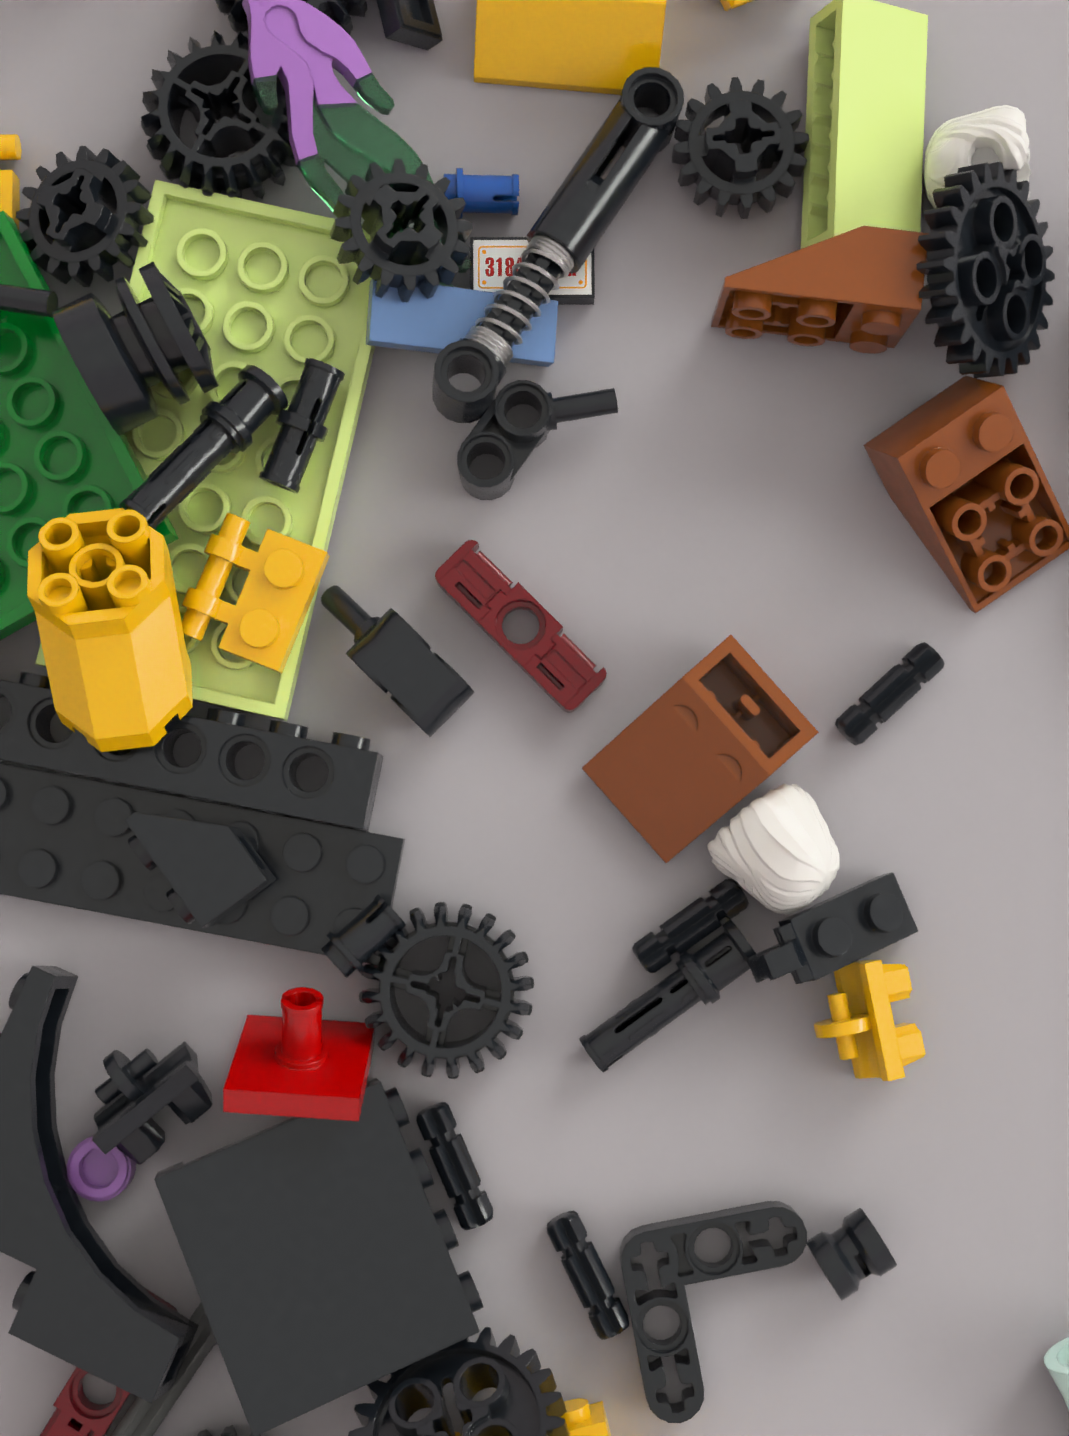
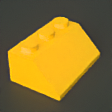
M477 0L474 82L621 95L626 79L635 71L645 67L659 68L667 0Z

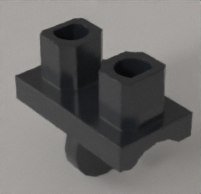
M184 1041L159 1062L148 1048L132 1060L118 1050H114L103 1059V1064L110 1078L95 1089L97 1097L105 1106L94 1114V1121L98 1127V1132L93 1135L92 1141L105 1155L114 1147H117L137 1164H142L156 1153L165 1142L164 1130L152 1119L156 1113L168 1105L186 1125L193 1123L212 1106V1094L199 1074L197 1054Z

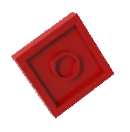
M307 987L289 989L282 994V1017L247 1015L223 1088V1112L359 1121L374 1050L375 1028H367L364 1022L322 1020L324 996L320 991Z

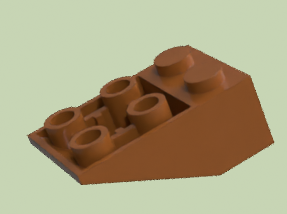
M861 226L727 276L724 279L715 306L711 327L725 328L727 335L741 339L759 338L763 333L785 335L790 343L800 346H819L824 344L825 340L849 343L850 349L869 354L882 353L887 348H895L921 311L922 299L919 298V291L924 287L925 274L917 270L916 264L927 259V251L918 242V237L929 233Z
M965 375L863 445L890 498L972 612L977 613L1069 549V525L1004 386Z
M729 635L586 763L582 770L659 857L667 863L772 775L819 732L732 635Z

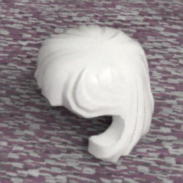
M1009 105L994 106L950 119L935 130L925 150L923 180L927 198L934 209H936L932 194L933 191L945 188L944 177L949 174L958 173V168L987 162L988 164L1002 162L1004 170H1017V182L1026 180L1029 182V176L1032 173L1029 165V138L1026 133L1024 113L1018 108Z
M783 784L776 789H771L763 797L756 798L749 806L742 808L738 815L730 819V825L722 827L715 839L707 844L710 855L713 857L712 863L719 871L737 881L745 891L767 909L779 914L796 913L807 907L815 899L820 898L829 889L840 867L838 847L829 833L828 826L819 812L816 802L809 793L797 784Z

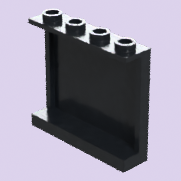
M377 1078L368 1081L359 1121L293 1117L186 1164H183L182 1161L157 1172L154 1178L253 1436L267 1432L480 1332L473 1312L484 1308L470 1272L467 1270L457 1275L448 1252L459 1246L456 1235L445 1210L442 1209L433 1213L424 1192L425 1188L434 1185L429 1167L420 1148L408 1152L399 1129L410 1124L403 1102L396 1087L384 1091L381 1082Z

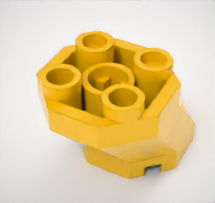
M124 508L69 514L65 518L51 519L40 529L38 534L39 542L28 551L27 596L36 615L55 711L62 724L74 733L75 729L85 736L87 742L100 752L155 746L167 734L165 725L176 714H178L181 720L193 708L191 661L186 650L170 554L165 538L161 533L148 525L143 515L135 510H125Z

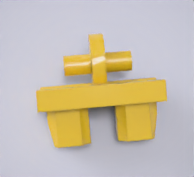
M858 960L834 971L838 993L827 995L831 1018L814 1023L816 1038H836L840 1060L851 1059L855 1078H882V1081L904 1078L903 1067L923 1058L926 1054L922 1034L916 1024L900 1023L895 1025L890 1002L910 998L912 991L908 967L905 964H882L881 960Z

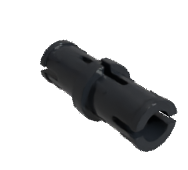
M306 358L304 370L288 410L282 409L279 412L276 423L281 427L265 468L259 476L260 479L293 493H298L300 490L299 485L316 442H324L328 429L323 425L340 382L343 381L345 376L341 370L313 358Z

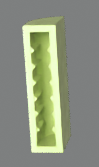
M833 0L810 18L805 133L809 134V142L804 152V158L807 159L804 167L801 249L861 226L921 232L928 15L874 0Z

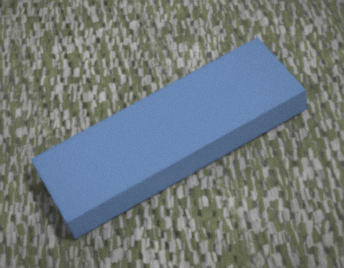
M371 279L369 285L366 345L439 354L447 345L459 341L460 338H465L471 327L475 326V321L478 318L485 317L484 308L489 304H494L495 292L439 285L434 296L427 299L419 288L415 287L409 302H401L398 289L390 286L382 298L375 296L377 281ZM550 300L548 304L541 303L539 306L541 316L532 317L529 321L532 329L530 331H523L520 335L523 343L512 346L513 357L511 358V363L549 367L554 363L558 301Z

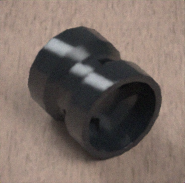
M861 1208L844 1217L842 1227L832 1234L821 1232L808 1240L806 1244L841 1301L858 1291L862 1279L870 1274L882 1276L897 1266L886 1244Z

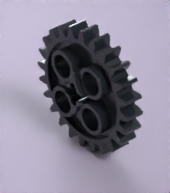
M987 162L958 168V173L949 174L944 177L945 188L933 191L936 209L925 210L923 214L931 231L930 234L918 237V242L927 251V260L921 261L916 265L920 273L927 275V285L919 291V298L930 299L932 306L925 317V323H937L939 328L935 336L934 345L935 347L948 346L946 362L948 364L959 363V373L961 375L973 374L974 378H988L1018 373V365H1028L1030 363L1029 350H1038L1041 346L1036 330L1048 329V322L1042 310L1043 306L1053 305L1052 297L1046 292V282H1051L1055 279V274L1046 268V259L1053 253V247L1044 246L1042 240L1048 228L1047 221L1037 222L1036 216L1040 201L1039 199L1027 200L1029 182L1027 180L1017 182V170H1004L1002 162L990 164Z
M485 1327L476 1342H470L468 1337L391 1373V1378L387 1383L376 1380L367 1384L375 1403L355 1405L354 1411L360 1423L365 1427L350 1431L348 1436H455L443 1394V1387L447 1383H453L456 1407L464 1423L462 1426L463 1436H570L565 1419L560 1418L567 1410L561 1392H554L557 1385L551 1369L540 1370L541 1364L533 1348L520 1355L517 1340L511 1334L496 1347V1341L491 1328ZM485 1388H496L491 1397L483 1401H472V1398L479 1391ZM423 1408H432L431 1412L424 1419L417 1422H408L409 1418L416 1411Z

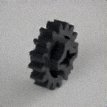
M732 77L728 93L722 94L713 83L707 85L704 97L705 105L691 98L687 102L685 112L688 120H678L676 124L674 138L680 143L675 144L673 147L672 163L685 165L680 170L678 183L680 187L695 183L698 187L693 202L696 205H700L709 197L717 201L715 214L720 217L726 212L728 205H737L741 219H748L752 203L757 202L766 213L772 211L776 201L775 192L780 196L788 198L792 194L796 183L793 177H801L807 159L800 154L805 152L809 142V134L794 132L799 127L802 118L801 111L794 110L785 113L782 110L787 96L783 91L775 94L771 99L763 96L765 89L764 81L760 79L754 84L751 92L742 90V84L738 77ZM724 116V121L718 127L707 128L706 134L701 135L709 124ZM734 143H739V144H741V149H742L743 153H747V154H740V153H739V150H738V147H737V144H734ZM773 162H779L769 175L756 181V174L761 169L772 168Z
M80 146L76 161H72L61 151L56 154L57 168L54 171L50 172L42 166L36 169V173L42 181L39 187H24L22 193L32 202L30 208L16 212V218L28 227L20 235L27 247L32 251L30 255L33 261L61 283L67 285L73 278L83 287H90L95 272L107 282L114 280L112 266L119 261L129 268L134 265L133 259L128 253L132 245L137 247L147 246L148 240L138 231L140 226L154 222V216L143 206L151 198V194L139 182L141 176L124 160L120 161L107 149L103 148L96 156L86 146Z
M395 158L390 173L387 174L376 162L370 163L365 180L355 174L349 178L345 189L346 195L339 194L333 211L337 219H335L330 232L331 239L344 242L337 256L339 264L355 262L358 268L353 281L357 285L369 277L377 281L375 296L379 298L385 295L389 286L398 289L401 302H409L415 287H418L427 299L433 297L439 286V281L448 286L453 282L459 271L458 266L463 265L470 252L471 247L464 242H466L473 229L472 222L458 219L466 205L464 198L449 200L445 193L450 180L445 177L438 180L435 184L427 180L428 165L423 163L417 168L415 175L406 173L402 159ZM361 217L364 219L363 225L361 224ZM434 220L437 223L439 230L434 226ZM414 223L413 228L408 227L410 224ZM362 228L370 235V243L366 240ZM391 233L395 234L392 238H389Z

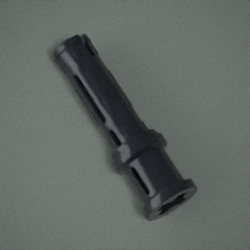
M254 365L245 366L238 373L239 383L219 403L210 401L202 409V415L200 416L201 424L137 489L119 504L120 508L137 511L146 518L148 525L156 530L167 515L211 473V470L230 452L237 454L239 451H245L252 444L251 434L271 414L279 415L280 410H285L288 407L287 397L278 383L262 369Z
M731 919L723 924L724 932L694 954L686 951L680 955V960L675 963L679 969L639 998L630 1002L625 1008L592 1032L579 1038L588 1055L603 1073L616 1061L648 1038L657 1034L662 1028L701 1000L705 1005L709 1002L713 1004L720 999L719 991L750 969L746 958L756 954V952Z

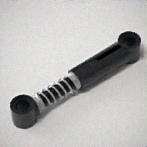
M645 67L635 71L626 79L619 101L528 232L527 241L529 244L521 254L522 262L516 263L512 267L513 276L506 277L503 280L504 290L495 292L494 304H489L484 308L485 317L478 318L475 321V326L471 327L465 338H460L459 341L447 345L439 353L434 364L432 399L437 410L446 419L456 423H472L483 416L495 399L497 386L506 374V366L513 357L512 346L523 343L520 336L521 333L532 329L529 322L532 317L541 316L539 306L541 303L548 304L550 302L548 295L550 290L559 289L558 278H565L569 273H577L658 152L662 151L670 143L684 104L683 89L679 81L670 72L656 67ZM637 108H650L657 112L659 116L649 117L642 114ZM622 147H624L625 150L623 151V153L621 154V156L619 157V159L617 160V162L615 163V165L613 166L605 180L602 179L603 175L605 174V172L607 171V169L609 168L617 154L620 152ZM459 373H467L479 380L481 386L471 392H463L453 387L449 379Z

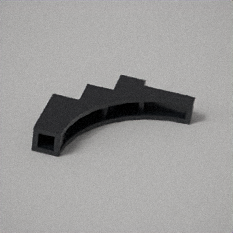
M32 966L30 972L25 973L17 981L11 992L9 1008L12 1009V1012L2 1033H0V1252L36 1269V1272L31 1271L26 1275L17 1289L12 1308L18 1312L8 1333L149 1403H153L172 1388L199 1325L155 1299L118 1264L89 1223L79 1198L69 1183L56 1122L55 1068L61 1027L78 976L57 966Z

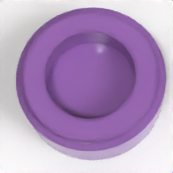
M92 1135L81 1141L71 1152L67 1162V1177L74 1191L81 1197L96 1202L107 1201L119 1195L129 1186L135 1175L136 1162L122 1153L117 1147H114L105 1155L92 1141Z

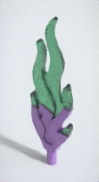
M243 0L242 6L248 21V67L258 103L265 114L273 115L275 113L278 103L276 93L278 76L285 90L289 141L296 165L309 186L328 205L331 211H334L339 194L344 195V193L327 172L324 163L331 167L347 184L353 174L365 180L368 167L373 162H376L385 174L390 173L395 158L402 159L406 173L415 175L417 168L423 163L416 152L396 132L358 104L340 85L334 75L333 68L345 77L362 101L380 114L389 115L395 106L393 99L378 83L353 38L326 14L302 0ZM428 171L427 180L433 183L430 173ZM434 220V226L439 230L437 223ZM391 233L389 238H392L395 234ZM466 258L462 266H458V273H466L470 268L471 261ZM439 281V285L448 286Z

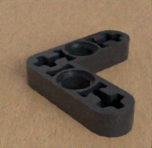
M765 1201L642 1225L632 1229L624 1237L620 1246V1264L643 1387L649 1408L659 1419L668 1423H682L691 1419L700 1410L704 1401V1385L685 1285L782 1267L795 1262L803 1254L807 1244V1230L803 1220L791 1206L780 1201ZM778 1217L784 1227H793V1233L783 1236V1247L773 1249L767 1239L748 1241L753 1255L743 1257V1242L735 1227L736 1223L746 1221L745 1229L749 1235L768 1231V1219ZM708 1228L721 1229L730 1237V1250L723 1260L716 1263H707L701 1260L694 1252V1243L697 1236ZM653 1242L656 1252L667 1251V1257L657 1260V1270L661 1287L664 1288L674 1283V1291L655 1289L638 1298L635 1296L636 1289L649 1291L643 1265L641 1263L631 1264V1258L641 1255L640 1244ZM656 1306H668L674 1309L680 1317V1325L677 1332L665 1340H656L650 1337L643 1329V1320L646 1313ZM685 1348L687 1349L686 1356L676 1354ZM649 1355L659 1357L652 1362L647 1360ZM674 1355L680 1382L683 1384L691 1383V1387L682 1390V1401L670 1403L666 1393H656V1390L666 1386L661 1357Z

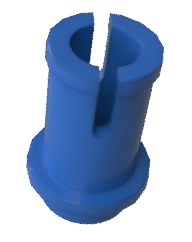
M456 168V174H444L443 178L446 177L450 180L445 196L449 200L464 198L466 202L458 219H462L463 213L518 215L519 174H512V176L463 175V168Z

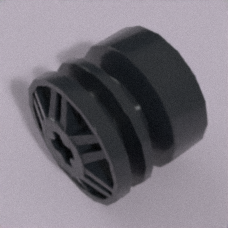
M154 261L139 268L152 297L140 302L127 279L123 276L115 280L116 291L123 308L122 312L111 316L102 302L93 293H89L52 312L56 326L76 367L101 411L119 436L159 416L150 387L162 382L172 397L182 405L190 401V398L178 373L190 368L204 393L219 386L214 376L210 353L211 348L181 291H178L160 273Z

